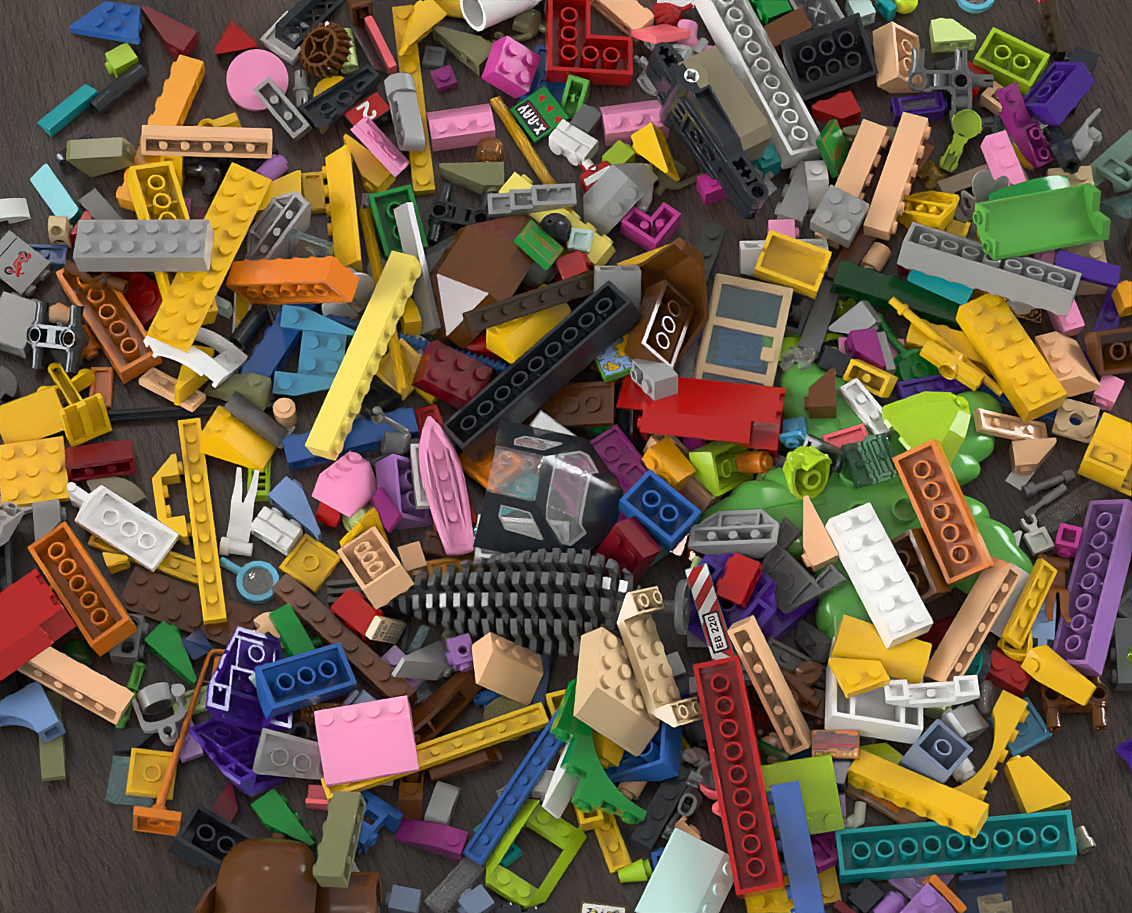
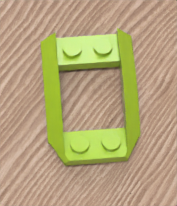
M528 799L485 864V886L508 901L520 904V908L524 911L526 908L546 902L587 838L581 826L577 829L562 818L556 819L539 804L540 800ZM525 825L563 849V852L539 889L500 865L503 857Z

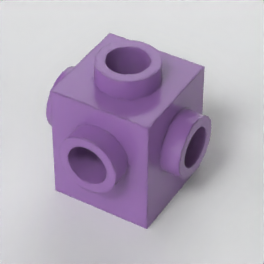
M469 633L447 639L446 647L448 652H445V657L448 665H453L455 672L459 670L467 672L474 668L473 644Z

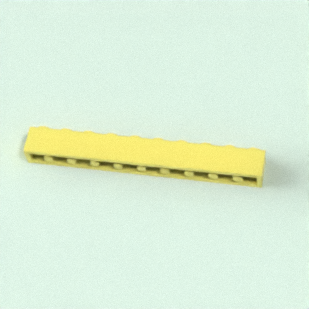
M396 251L391 252L305 443V446L313 455L336 461L338 455L342 452L344 441L352 430V423L356 414L360 412L361 403L370 389L373 376L378 371L380 360L387 351L388 342L395 333L399 317L403 315L407 299L412 295L415 281L421 274L422 265L415 256Z

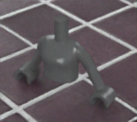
M378 406L373 408V413L378 416H372V421L375 424L384 422L398 431L383 432L381 441V452L383 455L374 459L365 458L369 461L373 472L376 470V462L392 454L404 457L411 444H420V439L411 438V434L405 426L385 416L382 409Z
M691 770L686 781L688 787L678 804V810L673 813L669 824H667L662 834L663 838L670 839L675 829L674 826L680 817L690 816L699 810L703 801L699 791L703 775Z

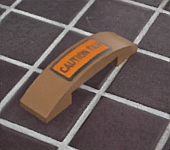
M848 784L845 793L847 796L854 800L858 798L897 821V825L922 823L928 819L927 817L917 815L907 808L898 807L891 801L878 798L868 791L857 789Z

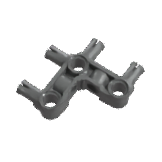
M960 48L954 49V68L952 70H926L924 68L925 49H919V57H917V49H911L912 64L908 70V85L915 91L931 92L932 90H946L951 95V110L949 111L951 129L953 115L962 110H972V89L974 87L993 88V82L984 81L993 80V74H974V72L967 68L968 48H962V57H960ZM915 75L922 76L924 82L921 87H915L912 84V78ZM958 75L965 76V86L959 87L956 85L955 78ZM980 117L982 130L992 131L993 125H984V123H993V117Z

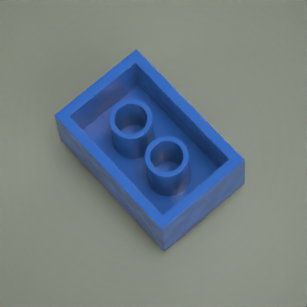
M650 469L619 500L618 510L627 518L635 516L649 535L669 553L691 531V527L700 521L701 511Z

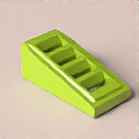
M271 459L264 471H259V473H266V475L259 476L258 480H265V483H258L257 488L265 487V490H257L254 502L269 501L268 494L271 492ZM248 468L247 493L255 471L251 468Z

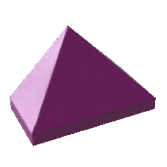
M380 487L372 497L369 505L371 508H376L382 525L387 532L391 533L403 515L386 490Z

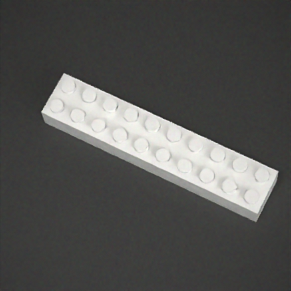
M692 0L717 48L731 65L732 70L768 121L772 134L769 144L773 143L781 158L782 170L797 166L800 160L804 162L818 161L821 158V154L815 141L820 132L749 1Z

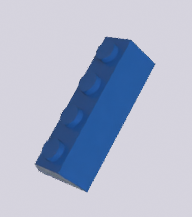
M340 642L255 667L257 696L266 719L349 694L357 684Z

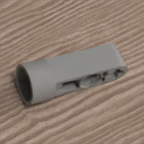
M409 73L390 75L385 79L384 85L390 105L398 148L401 151L421 152L425 146V136L416 97L417 92L414 78Z

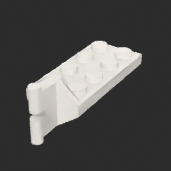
M73 482L67 484L72 506L80 509L75 518V523L151 572L156 570L179 539L177 532L102 485L89 494Z

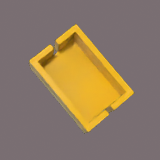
M769 230L755 266L753 277L775 285L794 288V292L815 299L832 252Z

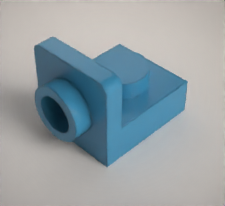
M805 417L783 420V433L779 434V440L786 448H798L800 445H803L807 435V419Z

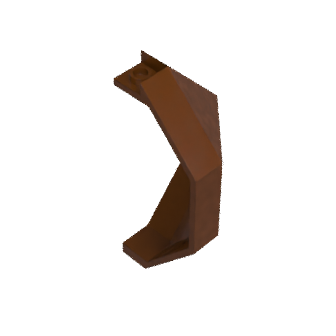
M526 213L467 225L458 229L429 274L441 328L436 330L438 340L448 337L449 342L465 349L481 331L469 335L462 313L513 296L534 262L514 242L515 238L532 219Z
M681 237L638 265L641 270V303L648 287L666 279L695 306L673 369L709 319L704 254ZM593 360L591 362L590 369L600 374L597 365ZM624 377L612 381H615L617 385V383H623Z

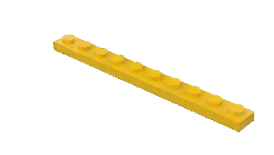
M413 5L392 7L399 72L409 73L414 78L417 92L416 97L425 136L423 151H409L414 195L435 193V183L418 44L402 57L398 54L409 17L414 12L412 9Z
M200 418L178 420L204 625L227 622L205 454L200 452L201 421Z
M539 702L416 745L419 771L546 727L549 720L542 703ZM415 772L326 787L325 778H321V783L329 801L332 799L333 791L361 792Z

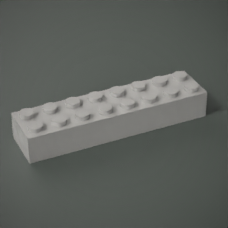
M912 222L903 240L897 264L902 265L906 269H915L929 276H938L949 282L964 284L971 289H980L991 295L1003 296L1013 302H1022L1031 305L1033 308H1042L1056 315L1064 316L1069 314L1082 273L1023 255L994 261L988 253H984L982 243L915 222Z

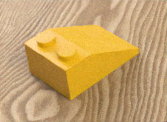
M219 405L201 434V453L259 470L260 472L264 471L277 449Z

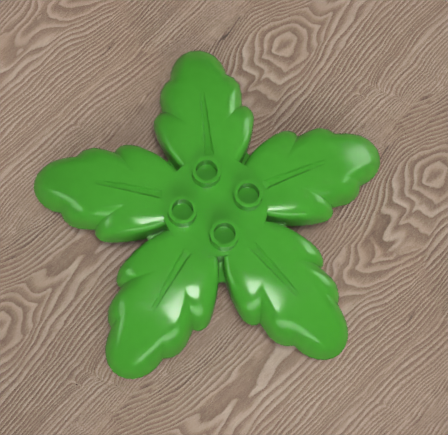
M798 362L787 367L779 379V387L786 388L783 420L805 417L807 419V435L812 434L820 439L823 435L863 423L838 393V389L848 383L841 376H836V418L809 419V410H804V397H809V387L823 376L827 370L817 366L815 363ZM972 390L956 395L962 396L967 400L971 414L965 439L951 464L952 471L960 487L977 478L980 473L979 462L988 457L994 450L995 437L976 432L973 411L979 408L1003 414V410L998 400L984 391ZM865 425L870 440L875 439L891 479L878 482L865 449L862 448L876 484L872 483L859 450L847 453L841 473L830 471L824 490L815 498L810 499L824 528L830 518L870 502L888 538L892 540L910 529L922 528L892 460L893 457L908 450L898 440L900 435L897 431L891 433L889 441L881 439L896 473V477H893L877 438ZM783 467L771 469L764 475L762 480L740 483L733 489L730 496L710 506L703 513L698 523L700 524L704 519L718 511L762 509L776 520L779 525L783 518L786 517L802 532L787 550L797 560L801 559V555L804 554L803 500H797L790 493ZM964 496L990 556L1013 563L1030 574L1034 566L1028 556L1016 545L1015 536L1012 531L1004 524L990 519L988 509L984 504L974 498ZM765 554L762 558H750V559H753V560L763 559V558H765L766 554ZM839 556L838 561L833 564L849 580L819 596L818 598L820 599L816 610L818 630L830 639L836 636L838 626L844 614L874 624ZM828 566L816 571L814 577L817 579ZM981 572L950 585L951 589L956 586L969 595Z

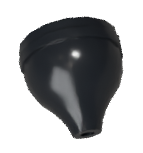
M550 213L540 222V227L560 246L569 240L572 225L566 216L559 213Z

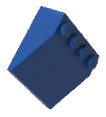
M680 692L681 700H684L685 695ZM660 719L659 729L639 756L636 757L624 750L619 766L607 768L606 774L611 782L662 781L678 776L680 774L683 725L672 727Z

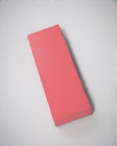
M371 15L365 17V29L388 75L396 74L397 64L375 20Z

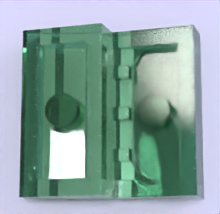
M886 433L866 436L863 441L841 446V449L847 451L845 464L856 489L880 483L899 475L892 460L895 454Z

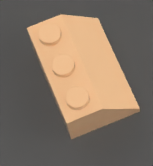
M890 22L872 31L875 63L879 72L876 74L877 86L889 93L921 92L912 90L908 85V70L912 64L911 49H917V57H919V36L894 22ZM915 75L912 78V84L915 87L923 85L922 76Z
M1057 331L1035 336V346L1067 392L1066 398L1100 389V384L1076 340Z
M489 632L472 645L476 684L528 706L543 676L541 655L532 653L529 649L515 645L514 642L492 632Z

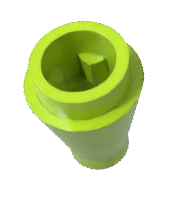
M643 858L617 870L621 884L649 881L653 874L649 859L643 860Z

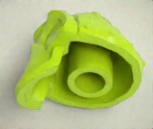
M812 445L809 447L800 446L793 452L787 453L783 472L790 493L797 500H803V497L808 495L809 499L815 498L824 490L829 478L830 464H832L829 456L821 453Z

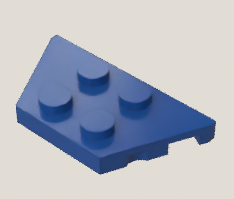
M104 1L71 24L69 28L74 34L139 45V31H141L142 27L140 22L143 12L140 6Z

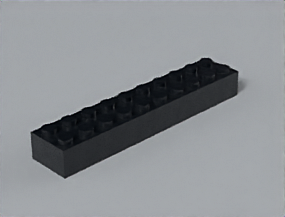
M608 280L443 423L441 427L475 464L496 445L500 420L521 424L643 316L634 303Z

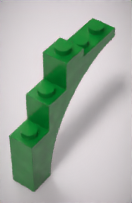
M576 677L569 682L549 731L555 735L556 739L562 742H570L560 767L565 769L568 775L580 777L571 803L577 805V809L585 813L593 812L601 807L603 812L616 814L622 817V821L628 824H637L645 819L647 811L627 799L611 782L598 759L591 727L573 716L577 684Z

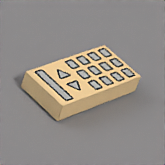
M376 615L365 636L371 640L396 644L406 623L398 619Z

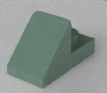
M1109 154L1096 166V172L1112 182L1114 193L1126 191L1132 187V167L1112 154Z

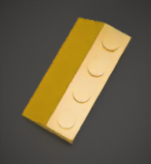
M563 303L486 329V348L512 364L572 311L567 303Z

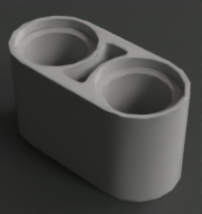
M438 781L429 802L424 821L449 826L461 788Z

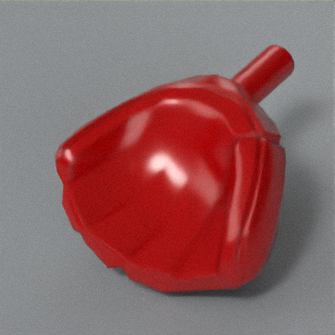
M667 2L656 3L653 5L652 10L654 21L657 25L668 24L677 26V23L683 18L682 13L693 8V5L689 3L679 9L675 4Z

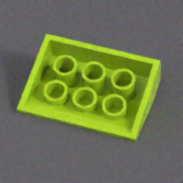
M831 754L762 765L767 791H771V785L799 780L810 835L845 829ZM770 805L771 815L776 814L774 805ZM779 828L774 829L776 838H781Z

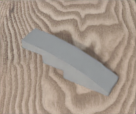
M575 183L532 185L529 189H510L509 193L487 194L489 217L529 214L577 205Z

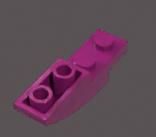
M1017 83L997 90L996 93L1003 108L999 115L1010 137L1023 156L1034 168L1053 161L1038 120L1032 122Z

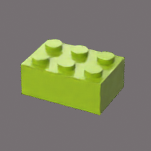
M993 27L976 54L973 64L993 74V80H989L991 82L996 81L1003 87L1017 83L1020 93L1024 98L1045 71L1050 54Z

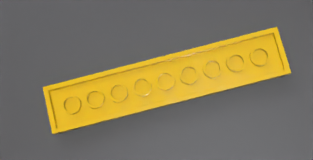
M231 163L204 220H209L214 232L209 272H177L148 330L147 336L189 353L272 181L271 179L238 164Z

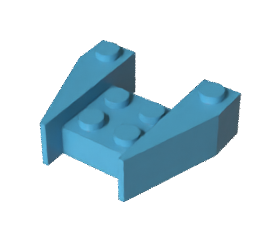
M283 305L281 329L303 331L298 374L275 371L272 393L275 395L298 397L330 390L345 356L347 337H353L356 331L305 307Z

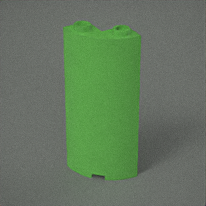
M1090 183L975 203V212L973 213V221L977 226L983 251L986 254L988 253L994 261L1108 240L1111 219L1099 211L1101 191Z

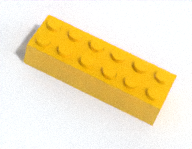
M987 293L959 306L956 316L957 323L1024 424L1063 406L1067 392L1002 296Z

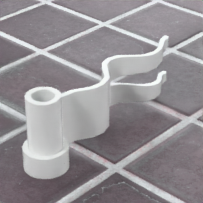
M237 467L227 537H221L220 555L252 556L253 543H249L258 487L259 470L254 471L249 491L243 503L242 468Z

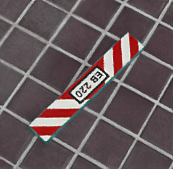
M704 563L685 569L712 661L736 656L727 632L728 629L708 564Z

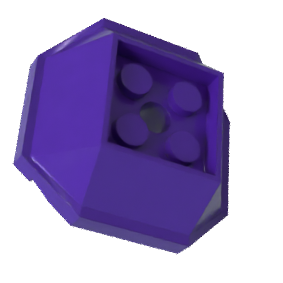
M734 553L705 555L698 563V565L708 564L715 589L718 580L723 578L726 573L725 565L729 557H733ZM764 572L761 573L745 609L737 605H733L730 609H724L726 601L718 597L727 629L733 623L754 615L762 631L777 613L776 582ZM690 589L691 604L688 631L707 645Z

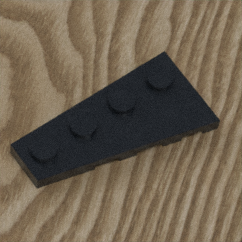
M367 64L299 106V111L322 135L382 81L380 74Z

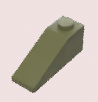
M435 25L432 28L435 41L444 48H447L450 53L479 76L483 73L493 45L491 41H486L481 36Z
M504 162L439 163L441 178L481 195L483 191L499 193L498 191L505 184Z
M251 372L231 375L216 388L212 386L213 381H211L204 390V394L225 401H228L232 394L237 391L262 411L265 410L273 398L271 378Z

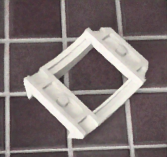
M202 327L195 340L218 351L220 354L214 359L191 346L189 353H186L149 336H146L143 340L146 347H151L154 352L152 355L154 358L158 356L171 358L186 365L200 376L205 374L213 381L212 386L215 388L238 371L248 358L246 354L227 339Z

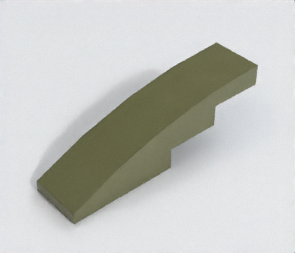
M48 691L47 694L64 726L62 695L56 691ZM64 734L46 744L39 735L42 782L66 779Z

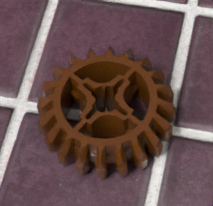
M328 21L326 23L320 22L318 26L313 25L312 31H307L308 35L306 38H302L304 43L299 46L302 51L298 55L301 57L299 62L303 65L305 71L314 77L324 79L325 77L331 78L332 74L338 75V69H344L343 64L349 62L347 57L352 54L349 49L353 45L350 43L352 38L348 35L346 29L342 28L339 24Z

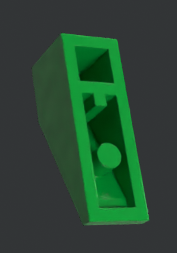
M163 620L144 639L146 647L195 689L198 682L182 643L181 631L174 624L168 625Z

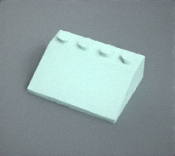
M675 828L634 912L719 913L734 882L729 855Z

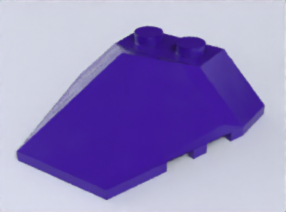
M236 627L207 686L205 708L216 721L257 732H262V728L273 731L291 729L293 711L266 719L258 700L257 689L248 678L255 672V667L283 659L280 639L242 627Z
M214 717L190 727L189 732L220 771L236 787L250 797L283 783L287 778L259 775L252 771L261 732L257 733L246 728L216 721Z

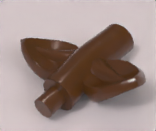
M813 661L802 662L797 665L794 673L779 666L798 707L802 701L806 705L812 704L817 708L822 700L815 696L816 691L810 686L818 682L822 673V665Z

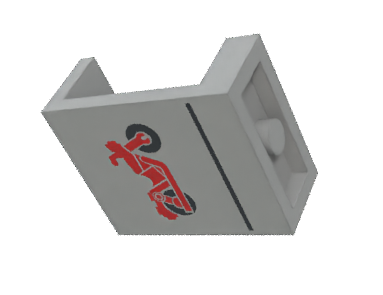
M9 230L0 240V278L15 289L23 298L26 296L30 297L37 288L36 284L40 280L44 281L51 272L50 262Z

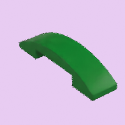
M1065 175L1036 178L988 194L987 197L989 201L1070 187V183Z

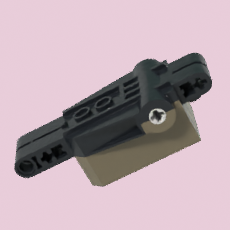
M667 42L656 44L646 67V75L658 92L656 97L662 106L659 113L662 124L673 130L712 180L718 181L739 214L745 219H755L769 194V189L751 162L763 156L772 138L768 121L716 45L683 60L681 54L677 53L671 44Z

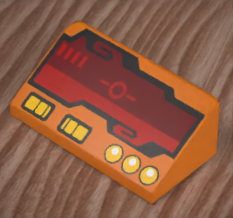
M812 731V757L831 754L832 759H859V731Z

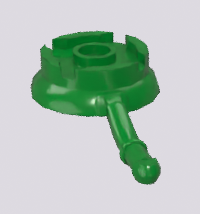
M876 312L883 321L878 326L881 332L885 331L887 341L898 352L893 359L896 368L894 376L898 377L896 382L940 374L937 366L919 355L922 349H905L891 332V328L888 327L883 315Z

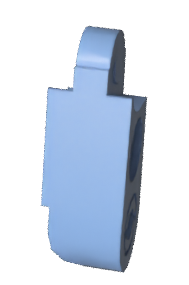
M1046 597L1031 627L1032 648L1045 644L1050 648L1052 647L1055 638L1056 599L1053 621H1048L1046 616Z

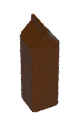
M498 744L429 767L427 771L432 785H435L438 781L444 782L492 766L498 761L503 760Z

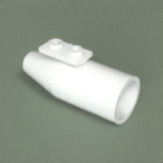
M460 0V6L467 23L473 29L481 31L532 9L541 0Z

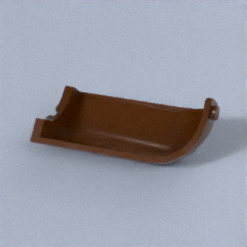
M272 833L271 838L245 839L233 846L223 859L217 878L214 913H314L317 880L313 876V865L316 863L313 852L305 843L286 839L285 834Z

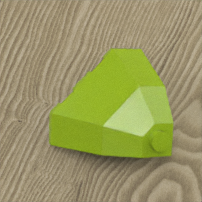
M924 391L885 405L881 409L884 424L889 429L898 432L900 435L898 440L907 450L913 449L932 439H937L940 441L950 466L965 439L971 417L967 400L951 392Z

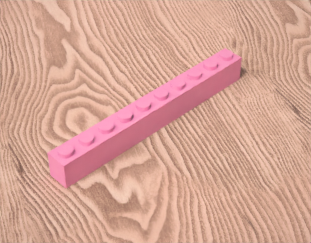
M1006 130L986 136L980 147L994 181L1003 175L1009 178L1008 186L1026 181ZM1049 250L1028 255L1030 258L1054 265L1056 253L1055 250ZM1075 299L1068 316L1056 315L1047 310L1054 330L1067 337L1079 334L1085 326Z

